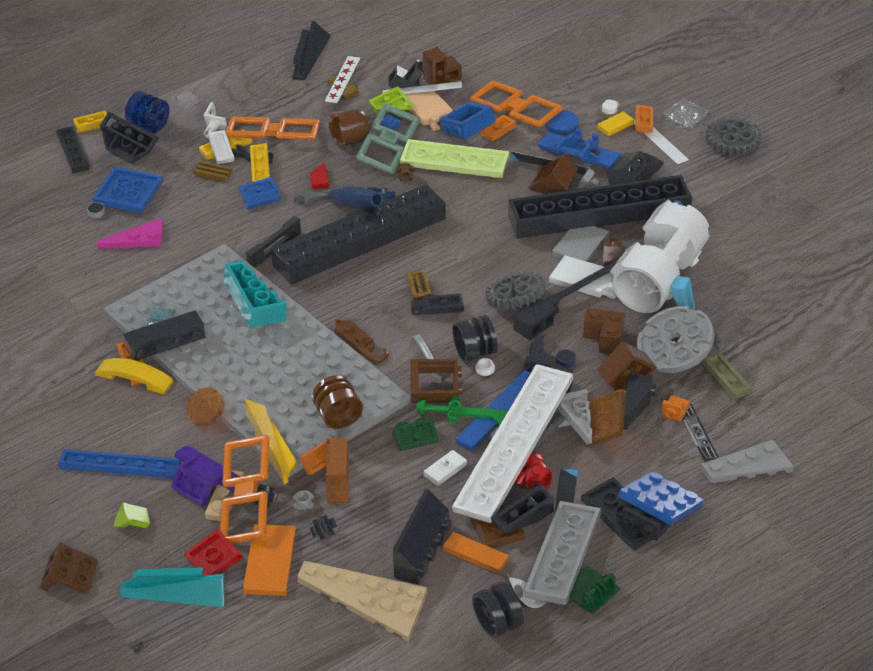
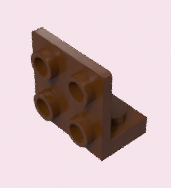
M60 542L49 557L39 588L48 591L52 584L56 585L59 582L87 594L98 560Z

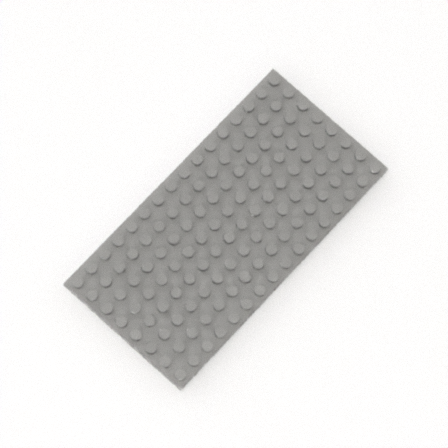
M226 244L213 249L103 308L104 314L124 333L196 310L204 323L206 338L151 357L241 439L256 437L254 427L246 415L245 399L264 405L270 422L273 421L296 460V468L294 471H291L289 477L304 468L299 456L330 437L347 438V441L411 403L410 395ZM243 261L256 273V277L259 280H263L266 283V287L270 291L273 290L280 301L284 300L287 303L286 320L249 328L224 283L225 264ZM334 375L346 377L363 403V412L360 418L354 424L344 429L329 428L312 401V392L316 385L323 379ZM261 444L250 446L261 456ZM269 459V464L274 468L272 462Z

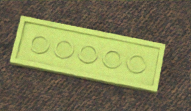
M408 139L400 159V165L408 163L416 168L503 178L509 159V151Z

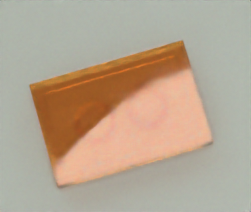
M624 389L589 400L592 444H586L584 441L587 448L623 436L626 392Z

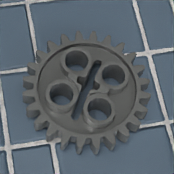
M732 116L729 119L723 117V120L717 119V122L712 121V124L708 125L706 141H708L707 145H711V149L716 148V152L722 151V155L728 153L729 156L735 154L738 157V154L741 153L745 156V152L751 154V151H756L760 147L762 132H760V127H757V124H752L751 120L746 122V118L739 120L738 116L736 119H733Z
M527 271L523 274L518 272L516 275L511 273L509 277L503 276V279H497V282H492V286L487 287L488 290H486L485 295L489 306L492 305L493 308L498 307V310L503 307L505 310L508 308L514 310L517 306L519 308H522L524 304L529 306V302L535 303V299H541L540 295H544V291H546V283L543 276H539V273L534 274V272H530L527 274Z

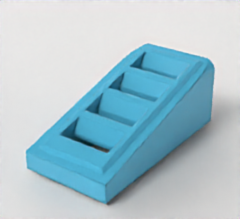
M675 277L670 285V290L677 306H687L689 309L694 310L695 305L690 278Z

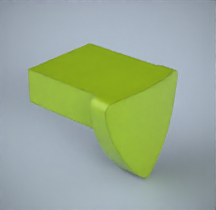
M123 502L116 515L114 527L124 528L132 525L147 528L150 524L147 509Z

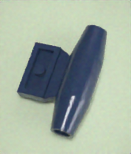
M346 186L333 189L329 197L331 202L346 208L368 209L378 207L382 204L383 200L395 197V191H388L386 187L363 188Z

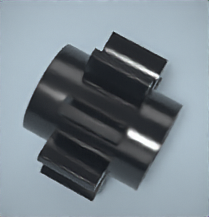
M259 484L257 492L265 491L268 495L267 507H270V503L276 504L278 494L273 493L274 487ZM255 501L254 504L259 505V501Z
M326 514L312 520L314 526L310 530L313 537L318 535L320 540L335 534L333 528L337 527L334 518L328 519Z

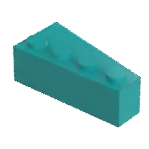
M243 261L225 264L224 283L249 328L286 320L287 303L284 300L280 301L277 298V294L273 290L270 291L266 287V283L256 277V273Z

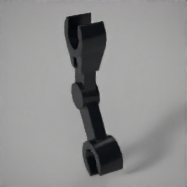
M236 145L237 150L232 148L234 157L245 158L248 162H251L250 153L243 146ZM268 152L269 164H273V153Z

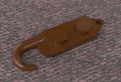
M335 319V334L357 353H361L366 359L374 363L383 362L388 358L389 352L386 348H383L384 354L382 356H375L371 353L375 347L374 340L351 320Z

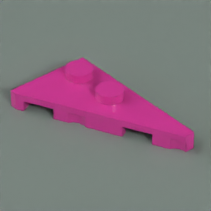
M163 218L98 240V249L162 246Z

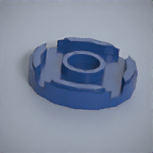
M562 110L548 121L545 126L551 133L569 135L578 129L579 119L576 114Z

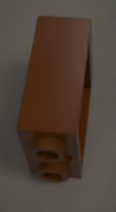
M458 358L410 359L411 403H417L422 401V399L427 400V403H449L452 397L462 395V383H458V378H462V366H458ZM453 373V390L419 391V374Z

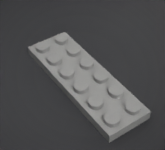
M563 501L559 502L524 589V597L567 605L600 518L601 508Z

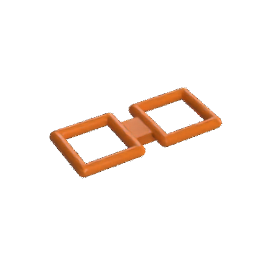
M494 80L469 99L472 102L492 106L493 111L498 113L504 109L510 111L509 116L511 118L541 128L563 110L562 105L535 95H531L526 100L521 99L520 97L523 95L521 90ZM493 88L513 94L500 105L480 99ZM533 102L553 109L539 121L520 114Z
M233 116L230 118L225 132L227 137L238 138L276 136L277 139L315 140L321 122L319 119L282 118L280 123H270V119L267 117ZM236 123L262 124L260 131L233 130ZM286 125L312 126L311 133L284 132Z
M268 435L230 441L224 445L222 484L226 488L235 486L234 497L224 498L221 502L220 531L231 544L261 539L266 536L268 495L265 491L257 492V482L268 479L270 443ZM261 444L260 473L231 478L232 449ZM259 501L258 531L228 536L230 506Z

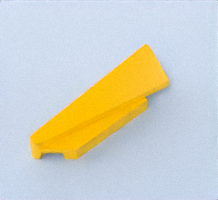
M245 399L246 415L254 427V434L256 436H269V459L283 483L287 484L291 471H294L296 468V460L273 421L270 422L266 407Z

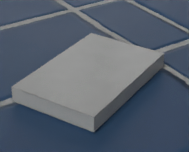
M595 226L570 229L552 250V256L562 259L566 255L589 262L603 244V241L608 238L609 231Z

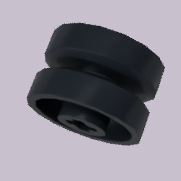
M499 581L491 585L489 591L483 589L473 594L472 605L477 620L491 638H497L505 634L507 629L513 630L523 624L524 615L519 599L506 582Z

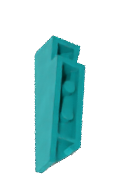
M203 568L137 569L133 572L131 579L121 582L120 596L123 598L223 607L226 587L224 574L204 576Z

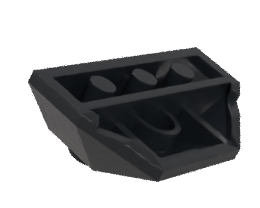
M109 111L100 124L106 150L130 163H134L149 154L159 139L157 136Z
M642 151L625 153L607 170L609 185L649 180L663 166L664 162Z

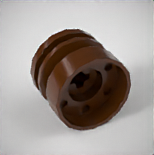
M341 375L327 377L313 389L312 401L329 428L344 429L354 424L362 415L363 403L346 377Z

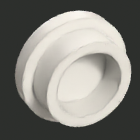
M482 358L476 364L475 369L478 374L488 376L494 373L495 365L491 359Z

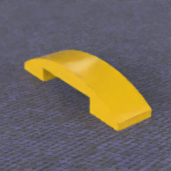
M124 358L106 359L95 372L96 376L111 380L115 376L144 383L147 390L160 394H165L173 383V379L162 371L145 363Z

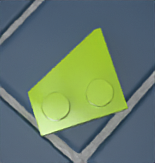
M398 86L369 100V104L376 114L379 113L383 104L391 105L402 111L414 109L412 102Z

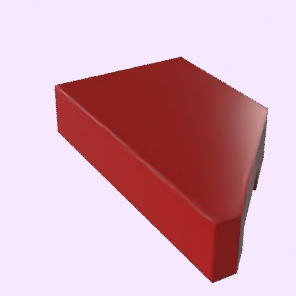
M322 163L310 173L312 189L329 188L325 163Z

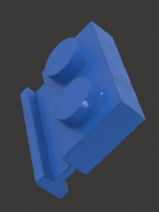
M272 177L239 186V192L248 210L281 200V195Z

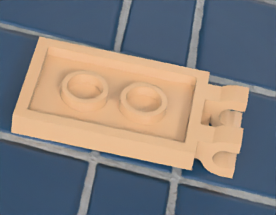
M435 91L405 94L412 102L414 108L409 111L420 119L423 126L429 125L433 131L440 130L437 122L440 121V118L453 111Z

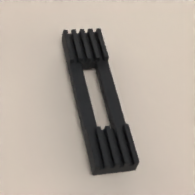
M292 217L261 244H256L245 253L246 261L255 268L272 255L271 248L290 241L301 233L300 218Z

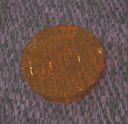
M205 387L199 389L192 394L187 402V416L199 426L212 424L223 413L225 406L224 398L214 388Z

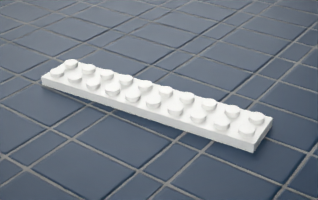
M536 364L452 506L453 512L485 522H492L491 517L497 514L572 383L573 374Z

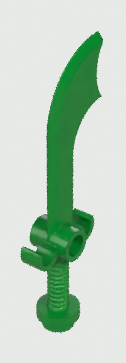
M459 396L452 397L448 406L427 404V400L423 399L417 402V413L424 416L426 411L447 413L448 422L451 424H456L455 420L460 419L461 416L492 419L500 426L508 411L500 409L461 406Z

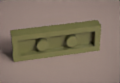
M720 352L706 356L703 359L702 364L734 400L751 394L752 388Z

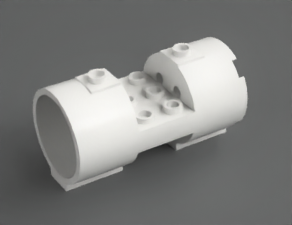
M669 199L657 207L642 228L645 231V245L641 246L636 242L626 249L610 271L614 275L612 280L614 292L624 305L637 312L653 313L659 310L666 300H670L673 297L670 285L675 277L680 276L679 269L684 270L688 266L693 267L699 261L698 256L702 252L701 249L709 239V224L702 213L690 205L687 207L678 205V203H672Z

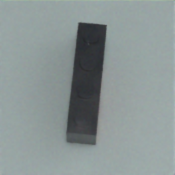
M196 310L123 333L125 348L131 359L135 361L206 338L204 323Z

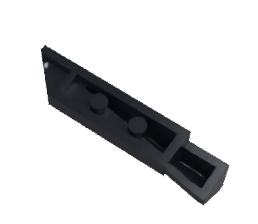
M315 21L311 22L310 31L302 30L294 56L293 64H295L292 79L306 80L331 37Z

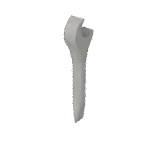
M421 335L413 336L425 359H434ZM430 373V378L433 382L442 383V376L439 375L446 373Z

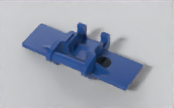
M576 129V134L571 133L568 137L549 132L537 144V147L560 154V156L569 154L579 157L580 160L584 161V164L590 163L607 169L622 156V153L598 147V134L593 133L592 139L583 140L581 129Z

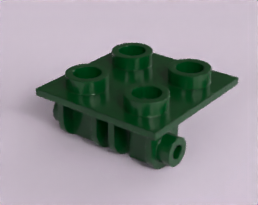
M586 566L578 573L569 599L591 614H594L621 588L615 585L616 577L614 574L610 573L602 576L589 566Z

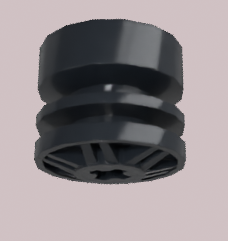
M487 315L479 316V319L477 317L472 318L471 324L468 320L453 324L454 344L463 362L477 359L479 354L484 357L488 354L497 353L496 333Z

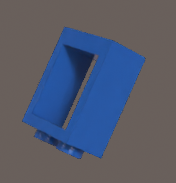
M472 101L440 118L444 134L465 140L496 122L492 106Z

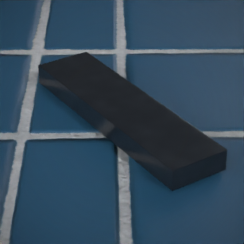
M73 127L57 129L56 134L72 174L89 170V165Z

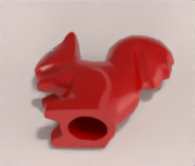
M531 452L523 466L526 470H521L514 482L516 486L520 487L527 484L526 489L529 490L534 484L537 486L541 484L545 489L551 485L553 474L544 463L543 455Z

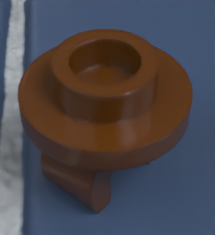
M408 163L401 164L397 168L400 181H403L404 175H408L409 180L412 181L414 167Z

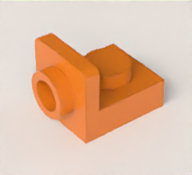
M671 395L668 401L664 400L662 403V417L681 422L690 407V401Z

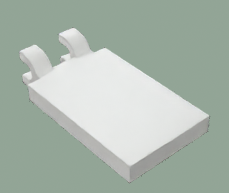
M565 255L549 276V283L567 288L604 267ZM610 272L577 291L599 298L602 295H606L611 299H615L616 294L612 285L614 275Z

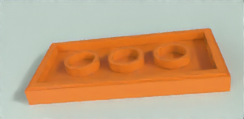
M254 524L253 531H258V524ZM266 525V536L261 539L251 540L243 594L287 595L296 526Z

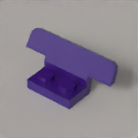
M184 446L177 450L174 456L184 463L178 465L171 488L200 506L206 505L212 486H217L218 484L223 486V466L191 446ZM231 471V478L240 477ZM235 486L227 487L226 489L234 493Z

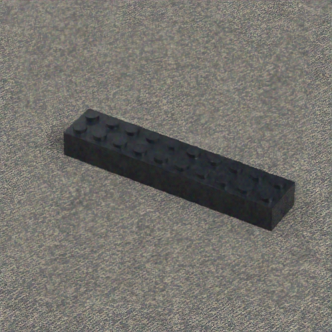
M677 175L508 199V217L516 239L561 233L570 229L590 226L601 227L649 220L657 207L668 199L672 203L675 200H679L682 202V206H692V195L683 176Z
M424 184L383 201L378 207L364 209L271 248L272 264L290 285L445 220L446 203L427 184Z

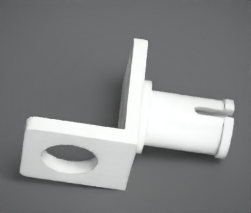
M213 102L210 103L204 113L207 128L203 135L208 138V133L215 132L217 129L226 131L227 128L226 119L215 116L216 110Z

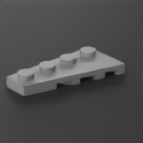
M774 440L701 464V471L710 483L737 480V477L740 476L753 478L756 477V474L763 473L776 475L777 471L790 473L793 472L794 468Z

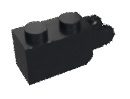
M551 295L545 300L542 298L538 299L535 303H531L523 310L517 312L514 315L513 330L530 341L554 325V316L559 312L558 296Z

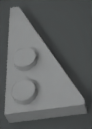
M584 389L566 393L557 409L585 443L592 444L589 401H587L588 391Z

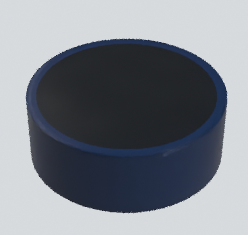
M564 349L556 354L557 364L566 368L572 367L575 364L576 355L573 351Z

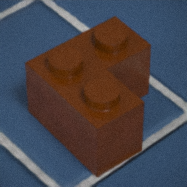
M438 47L423 52V79L429 85L451 83L462 79V65L453 56L447 57Z
M587 308L584 318L583 337L599 339V353L611 354L622 341L625 313Z
M622 341L597 371L608 385L621 390L628 382L629 373L650 375L657 366L645 352Z

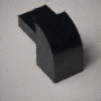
M417 59L409 70L397 65L388 76V86L391 88L397 86L399 88L420 86L419 79L424 72L423 62Z

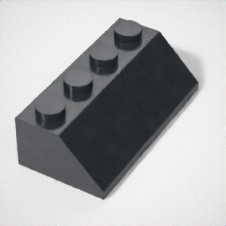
M424 490L393 548L394 578L418 584L421 578L426 576L428 564L430 561L433 562L436 549L442 545L444 534L450 530L452 520L449 519V509L430 490Z

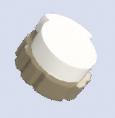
M605 100L600 108L601 116L608 119L619 114L618 102Z

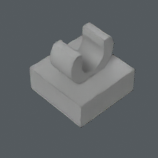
M589 169L576 190L596 187L599 184V181L593 178L595 174L593 170Z

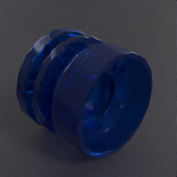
M144 91L135 92L129 98L125 107L126 121L154 134L164 128L170 113L169 104L166 100Z

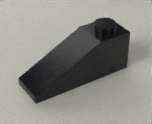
M629 373L622 429H627L650 404L651 396H655L656 384H652L653 376Z
M540 484L491 517V520L504 534L538 523L554 512V498Z

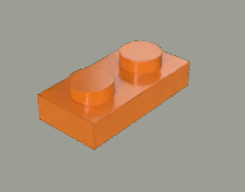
M636 105L635 131L642 133L653 132L652 106Z
M502 115L495 120L496 122L481 130L480 135L493 142L514 129L516 121L506 115Z
M327 440L299 456L307 475H312L326 466Z

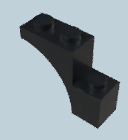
M536 336L534 343L530 344V356H526L525 359L527 371L531 373L537 364L573 374L574 369L563 367L549 358L544 350V337ZM573 381L567 389L566 393H570Z

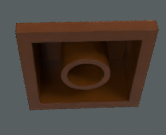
M563 154L542 166L528 188L545 194L567 191L569 183L576 177L575 173L578 168L566 154Z

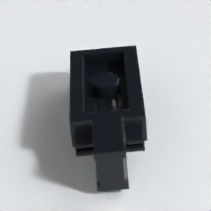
M462 294L424 296V299L420 301H411L412 315L464 312Z

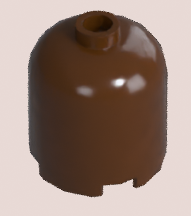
M360 109L336 112L329 116L332 118V122H329L330 134L332 139L336 138V146L338 147L362 141L370 133L371 119Z

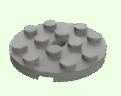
M687 306L672 307L660 311L646 322L643 331L639 332L637 348L649 356L657 366L656 371L677 373L698 365L708 355L714 343V329L710 319L702 311L692 310ZM680 337L677 343L672 341L673 338Z

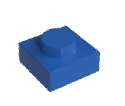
M387 114L380 125L395 130L401 126V120Z

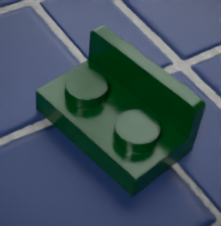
M422 417L412 423L401 422L396 424L392 431L393 437L396 438L399 452L439 442L433 418L427 419Z

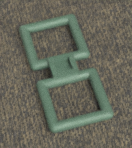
M383 104L372 125V129L381 134L378 137L369 133L356 159L386 173L394 174L404 151V147L397 145L396 142L399 140L407 143L408 139L411 140L420 119L391 105ZM386 112L411 121L406 135L380 125ZM371 142L397 152L391 166L365 156Z

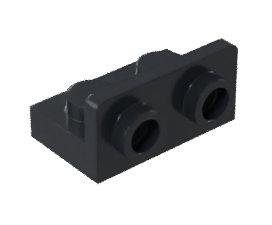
M631 505L630 508L624 506L622 509V524L655 541L670 527L669 524L634 505Z

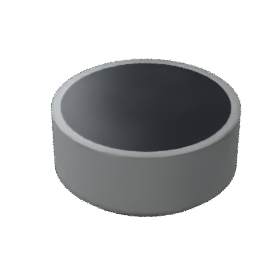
M100 202L91 203L87 206V214L91 218H100L105 214V207Z

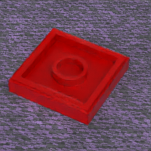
M219 529L213 531L184 553L185 558L194 568H203L204 576L222 574L243 558L241 553Z

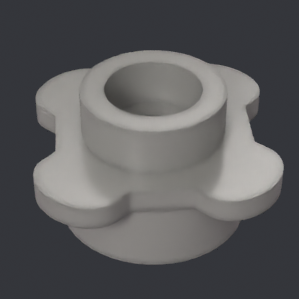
M302 490L293 496L295 500L293 504L294 509H312L314 507V503H312L314 495L309 491Z

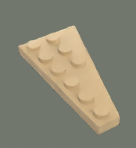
M308 561L303 562L297 576L300 584L317 593L322 592L335 603L340 602L344 604L346 609L373 624L378 623L384 626L386 631L399 634L408 643L428 593L427 587Z

